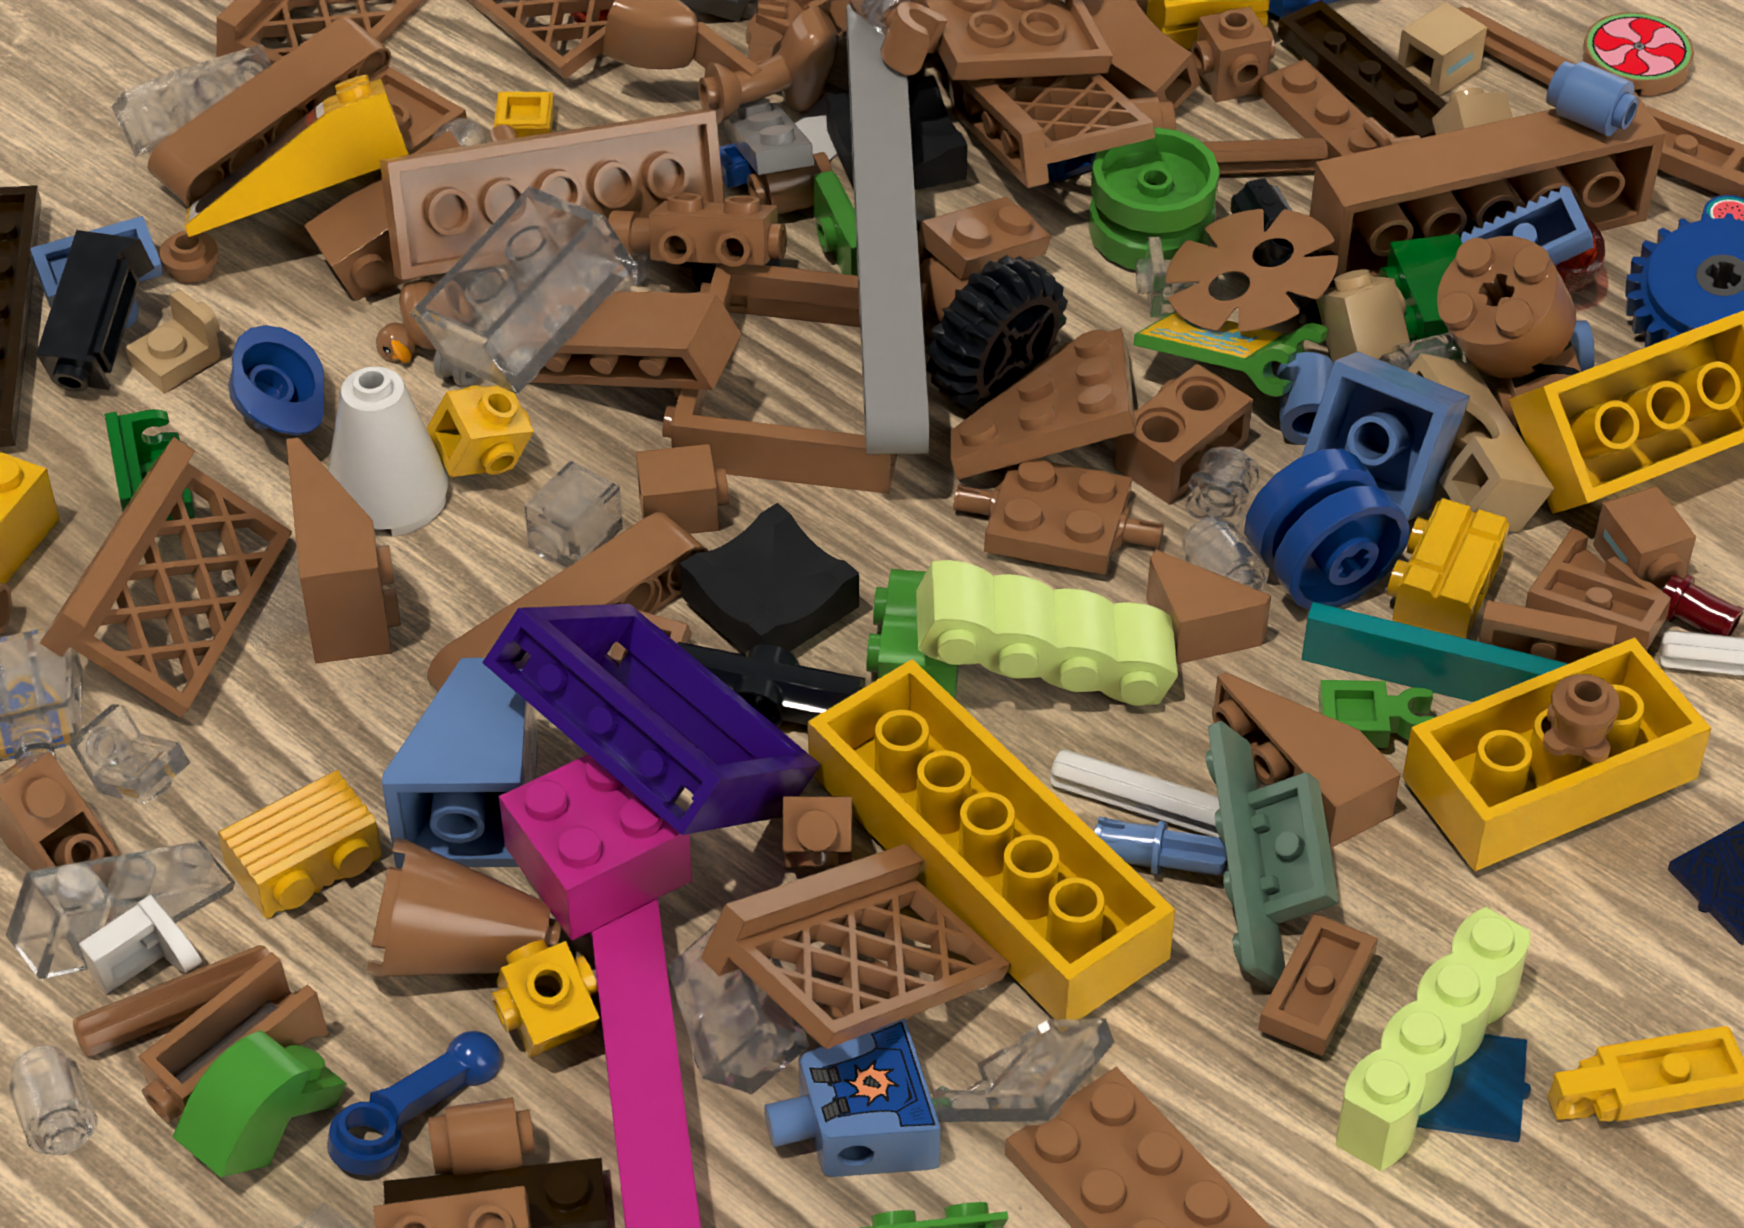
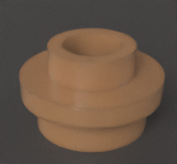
M186 230L164 241L160 247L159 256L163 268L169 272L173 279L182 283H196L208 278L213 273L219 252L216 241L210 235L202 232L188 237Z

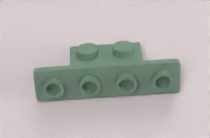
M1219 721L1208 726L1211 749L1206 753V764L1209 774L1217 787L1220 809L1215 812V825L1218 835L1226 848L1229 868L1224 873V887L1228 899L1235 909L1238 933H1235L1233 936V949L1239 965L1245 972L1274 989L1285 968L1278 924L1339 904L1320 782L1311 774L1305 772L1257 789L1250 743L1224 722Z

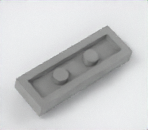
M762 98L740 105L737 111L724 121L725 134L735 144L736 148L758 175L814 165L813 149L810 140L777 103H770L769 99Z

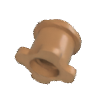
M1583 674L1565 677L1556 684L1551 696L1552 703L1547 711V719L1551 722V728L1544 733L1543 747L1549 754L1554 756L1572 754L1582 756L1591 763L1603 762L1608 758L1611 750V745L1606 740V736L1613 729L1614 720L1620 709L1619 695L1613 686L1601 678Z

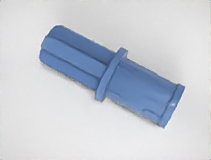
M1100 816L1094 832L1126 863L1150 867L1152 874L1159 875L1162 867L1220 876L1225 873L1228 866L1226 848L1220 838L1168 830V823L1166 821H1159L1158 825L1154 826L1123 822Z

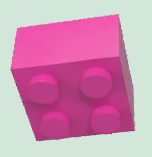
M588 754L499 796L505 848L572 941L692 881L689 834L681 835Z

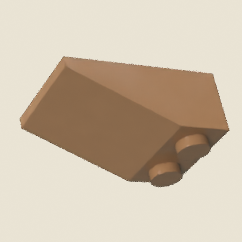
M299 438L286 439L299 577L315 664L390 654L392 651L389 627L401 626L396 588L383 589V585L395 583L390 545L377 547L373 520Z

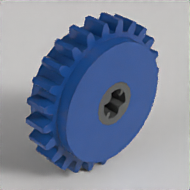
M1708 213L1702 214L1701 220L1692 223L1683 218L1678 220V229L1673 232L1663 227L1659 229L1657 244L1647 240L1642 243L1641 257L1633 256L1631 260L1630 274L1627 275L1625 297H1627L1626 315L1633 316L1632 330L1634 334L1646 333L1645 347L1744 310V221L1734 219L1731 213H1726L1724 218L1711 219Z

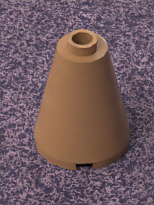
M394 839L392 852L405 854L402 869L389 866L387 870L372 941V947L385 949L383 962L369 959L366 974L378 977L499 973L501 967L508 965L506 956L524 945L539 940H545L548 948L558 944L561 925L557 919L550 918L551 910L543 900L409 840Z

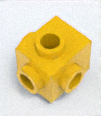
M510 384L488 387L473 385L461 390L446 391L427 427V431L450 477L481 473L497 475L513 469L534 433L529 415L521 407Z
M539 940L524 945L506 956L508 965L500 968L496 982L499 990L491 993V999L502 1027L506 1032L514 1029L517 1030L529 1059L594 1032L600 1017L591 997L598 995V987L593 972L583 955L573 958L566 941L548 948L545 940ZM537 990H545L553 997H543Z

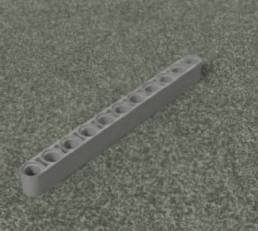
M900 3L846 4L866 455L929 453V411L907 75L894 70L886 64L880 53V48L888 31V28L885 26L886 18Z

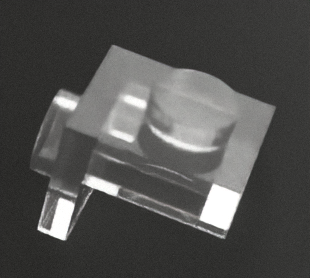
M111 704L70 740L72 750L98 793L140 804H145L147 801L156 799L164 794L171 787L172 779L191 763L179 742L141 734L126 707L118 704Z

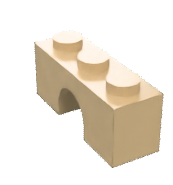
M1420 353L1407 371L1470 396L1450 451V455L1455 460L1439 479L1441 485L1452 501L1470 506L1472 512L1480 509L1506 517L1508 523H1510L1508 531L1519 533L1555 488L1474 365Z

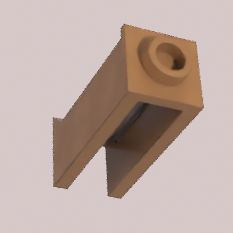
M273 952L269 953L138 1056L148 1085L142 1089L146 1101L165 1122L169 1123L174 1118L180 1120L187 1101L202 1075L225 1050L240 1039L262 1030L282 1047H287L289 1045L301 1046L309 1038L329 1036L317 992L307 984L294 995L289 989L281 960Z

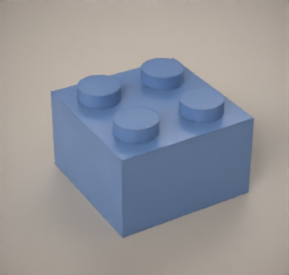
M1355 352L1334 361L1302 457L1322 449H1344L1356 455L1373 475L1378 488L1389 494L1404 512L1407 521H1410L1430 510L1440 482L1439 479L1443 474L1470 396L1361 352Z

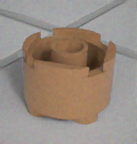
M1498 236L1486 240L1483 238H1472L1465 241L1457 250L1456 258L1446 269L1439 284L1437 305L1441 320L1464 356L1479 371L1487 375L1499 378H1516L1535 372L1532 368L1549 356L1551 360H1554L1563 352L1573 335L1576 324V309L1570 292L1548 252L1542 246L1528 239L1516 236Z

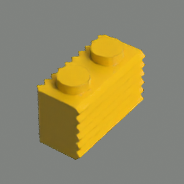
M334 770L217 831L225 866L264 918H272L276 911L283 912L285 909L291 910L300 907L312 897L314 892L319 893L323 886H331L335 879L343 880L344 877L351 878L363 873L373 861H378L382 855L377 821L373 813L369 812L359 795H356L353 788L349 787L339 770Z

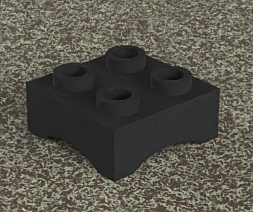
M934 75L913 79L908 83L914 190L967 180L968 145L963 134L955 128L947 113ZM843 92L827 95V132L854 190L849 93Z
M779 503L761 512L749 527L728 543L714 550L695 553L680 563L682 598L745 655L752 646L759 644L776 645L790 652L860 607L859 572L845 560L837 559L818 547L804 533L793 516Z

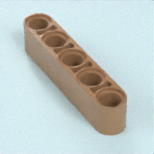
M342 17L162 140L151 153L148 160V170L150 174L190 207L328 97L336 95L335 85L360 75L367 74L369 77L384 65L389 66L392 57L391 52L353 19Z
M665 513L651 514L447 644L437 653L428 668L427 679L429 684L439 692L461 658H485L518 608L631 604L639 611L653 614L681 595L680 563L695 553L707 552L709 550Z

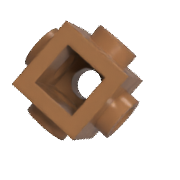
M1251 7L1228 10L1223 13L1199 18L1197 41L1192 43L1191 53L1198 75L1215 103L1259 93L1260 78L1268 74L1269 59H1272L1275 55L1274 38L1271 30L1267 26H1262Z

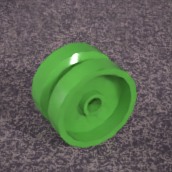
M1154 127L1155 138L1096 152L1092 166L1091 192L1093 196L1089 209L1088 229L1093 245L1107 259L1128 269L1147 272L1167 271L1172 258L1185 241L1191 240L1208 246L1211 245L1212 239L1206 232L1205 226L1215 222V201L1218 192L1220 169L1211 150L1200 140L1178 130Z

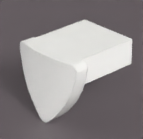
M151 894L79 943L91 977L106 995L162 957H165L174 967L185 974L203 963L201 957L181 929Z

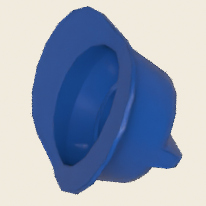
M269 325L253 327L239 336L232 354V370L228 381L230 399L236 410L247 420L251 421L254 428L258 430H265L268 427L279 433L302 435L311 433L322 423L324 415V373L322 363L314 349L300 336L281 327Z

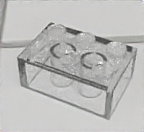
M529 186L413 308L410 314L444 361L518 395L528 383L537 377L540 370L555 353L578 332L580 326L604 300L617 290L619 284L637 265L604 215Z

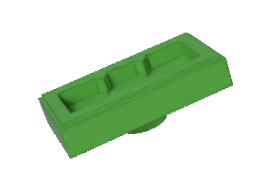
M833 170L815 174L814 218L816 220V231L820 246L824 252H832L842 274L858 276L855 209L837 174H834Z

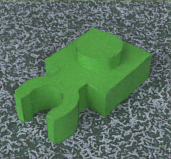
M1320 681L1318 694L1319 713L1360 730L1376 748H1388L1390 733H1398L1404 739L1409 740L1411 727L1435 718L1433 716L1422 717L1413 714L1430 713L1433 691L1426 688H1410L1400 693L1399 696L1387 695L1386 681Z

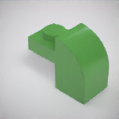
M264 1031L254 1032L230 1046L205 1071L187 1101L173 1138L221 1178L270 1166L290 1118L337 1107L347 1083L327 1068L322 1056L312 1049L300 1045L282 1047Z

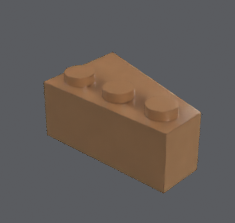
M448 130L413 154L462 146L452 132ZM382 174L304 224L354 301L416 279L400 280L394 277Z

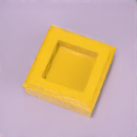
M498 92L494 127L500 125L513 127L519 138L552 133L554 116L553 92Z

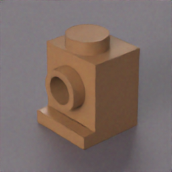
M783 797V852L785 854V868H835L852 862V797Z

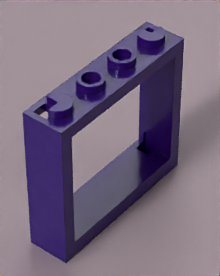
M631 604L518 608L482 662L681 835L783 817V797H799L821 766L810 754ZM615 642H618L629 651L621 664L607 654ZM684 788L693 794L691 798L693 802L686 812L675 804Z

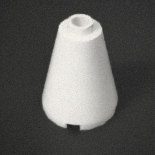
M366 367L349 375L341 387L328 471L373 520L374 529H391L392 537L409 534L428 525L442 512L446 503L448 473L402 378L396 372L384 367Z

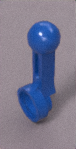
M463 1032L450 1042L446 1053L394 1085L371 1092L369 1102H357L347 1106L334 1117L330 1124L327 1151L332 1161L343 1170L358 1175H373L387 1170L398 1157L402 1137L401 1128L405 1123L459 1091L465 1085L475 1086L484 1084L498 1073L501 1066V1051L496 1041L484 1032ZM358 1126H367L379 1131L382 1137L375 1140H363L353 1136L348 1130Z

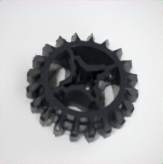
M1005 255L997 263L990 260L984 265L981 274L974 272L970 274L968 284L962 290H955L954 300L949 307L942 308L944 316L941 322L932 329L936 337L926 350V353L931 357L926 366V370L932 375L931 383L953 403L975 413L1047 358L1053 346L1060 342L1061 338L1058 335V331L1065 325L1067 317L1063 314L1068 302L1063 296L1064 287L1046 269L1032 260L1027 261L1021 256L1014 259Z

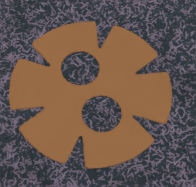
M1263 209L1248 210L1229 215L1205 226L1206 232L1217 245L1216 248L1191 240L1185 241L1175 253L1168 266L1165 282L1168 284L1199 282L1168 297L1175 311L1190 323L1205 329L1218 331L1233 311L1238 308V330L1240 332L1254 331L1282 323L1299 314L1298 308L1286 292L1311 299H1319L1335 276L1339 257L1337 255L1304 257L1335 241L1328 229L1314 218L1303 213L1285 209L1281 211L1269 229L1264 232ZM1278 238L1285 239L1293 245L1294 251L1291 258L1279 266L1263 267L1256 264L1253 260L1255 248L1264 241ZM1240 272L1249 278L1250 286L1248 290L1236 299L1221 301L1213 298L1209 293L1211 282L1221 274Z

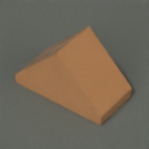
M1155 549L1150 557L1146 600L1148 605L1161 609L1171 616L1177 664L1261 646L1267 633L1271 595Z

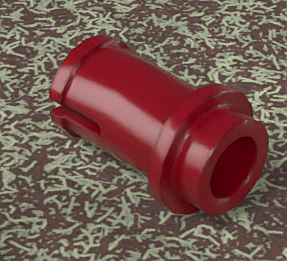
M1674 574L1669 579L1663 589V592L1671 597L1667 621L1672 622L1677 618L1706 634L1732 636L1742 618L1743 607L1735 606L1695 585V577L1687 575L1683 579Z

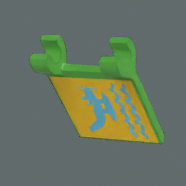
M1174 311L1135 333L1133 345L1243 371L1251 378L1260 391L1269 396L1278 397L1291 390L1292 380L1276 377L1271 368L1272 362L1277 361L1288 365L1296 360L1298 353L1305 352V340L1320 344L1328 338L1329 329L1321 324L1309 323L1287 334L1267 329L1240 332L1237 322L1227 320L1220 330L1213 331L1190 323Z

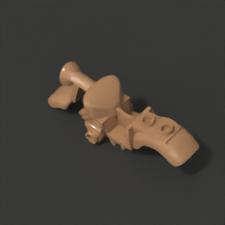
M616 0L607 18L603 53L616 61L645 69L683 68L689 66L692 59L705 68V77L700 78L698 84L701 106L703 109L707 108L716 111L717 123H722L729 119L740 105L768 97L780 91L791 109L797 112H804L810 109L820 97L835 61L838 43L847 37L846 4H886L912 2V0H759L757 13H754V16L747 23L746 43L749 48L748 57L703 22L697 23L695 14L679 0Z

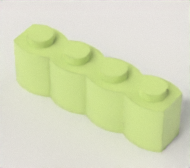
M954 560L932 561L916 590L918 650L928 657L948 664L969 665L980 663L986 669L1010 678L1041 677L1049 684L1072 692L1101 691L1112 699L1134 706L1160 704L1178 677L1171 616L1163 610L1150 605L1132 602L1112 603L1099 594L1081 589L1064 588L1053 590L1047 584L1030 577L1011 574L993 576L979 566Z
M1487 907L1474 912L1462 922L1453 938L1450 954L1440 958L1427 969L1420 980L1415 1001L1402 1007L1387 1023L1382 1035L1380 1049L1364 1057L1350 1073L1345 1086L1337 1129V1147L1379 1171L1392 1166L1404 1156L1414 1139L1418 1120L1427 1117L1440 1106L1448 1093L1453 1072L1466 1066L1477 1055L1484 1041L1487 1025L1502 1017L1514 1003L1529 947V929Z

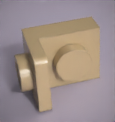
M181 289L168 295L173 319L125 347L129 365L164 394L221 360L217 338L220 325L217 317L204 302L196 303Z

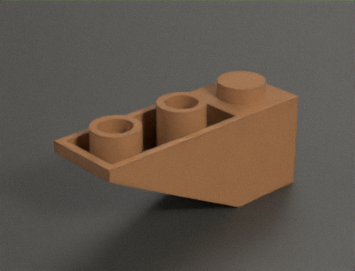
M1227 672L1217 676L1215 701L1212 708L1213 722H1224L1248 740L1251 745L1255 773L1266 785H1271L1305 772L1319 780L1330 848L1393 816L1401 774L1360 730Z

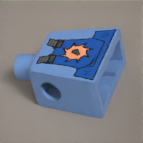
M905 1019L829 1049H825L822 1046L804 1053L798 1059L800 1097L764 1104L765 1120L772 1146L776 1147L812 1139L821 1170L827 1176L840 1177L940 1168L941 1127Z

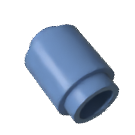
M1565 61L1556 70L1549 84L1546 103L1556 108L1557 115L1606 136H1611L1618 128L1625 130L1630 125L1637 112L1639 98L1634 96V83L1583 61L1578 62L1576 65Z

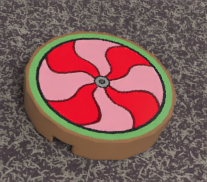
M1621 12L1603 17L1590 26L1584 39L1582 59L1583 62L1632 81L1634 89H1641L1640 96H1656L1673 91L1686 81L1693 61L1694 50L1692 41L1679 26L1665 18L1643 12Z

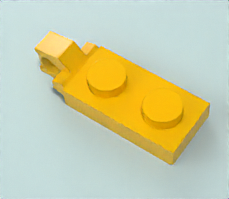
M1727 1025L1597 1047L1595 1056L1579 1061L1577 1069L1554 1073L1547 1098L1556 1120L1588 1118L1596 1113L1599 1121H1613L1614 1119L1616 1121H1623L1744 1100V1057L1730 1027Z

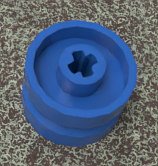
M1322 449L1298 458L1268 481L1257 493L1246 514L1244 534L1250 546L1264 564L1274 570L1280 584L1298 606L1310 610L1312 602L1333 607L1342 606L1356 600L1378 585L1394 568L1397 560L1400 559L1408 542L1410 526L1404 512L1387 492L1378 488L1373 475L1356 455L1344 449Z

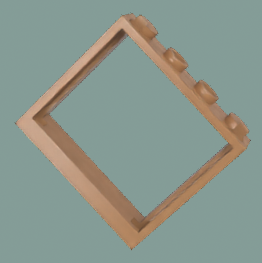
M717 263L712 282H703L700 292L716 293L728 313L735 312L860 327L858 276L769 265L729 267ZM920 283L923 331L925 334L927 283ZM674 389L675 399L678 401L676 407L667 406L665 410L662 437L671 438L672 448L710 444L714 469L725 468L727 475L889 494L898 454L866 455L865 435L700 416L707 390Z

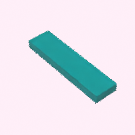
M1312 602L1307 617L1301 659L1413 688H1426L1432 690L1433 693L1475 702L1568 664Z

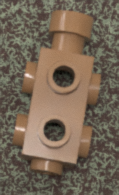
M678 193L669 195L667 201H664L649 214V218H640L639 213L635 211H612L607 223L606 243L610 257L636 258L639 253H650V260L667 261L675 265L684 262L719 263L729 267L741 265L765 266L770 259L784 258L787 247V231L784 224H778V205H760L758 197L747 195L731 196L725 198L724 203L703 202V197L699 194ZM674 249L686 250V253H679ZM731 252H744V254L738 256L732 254Z

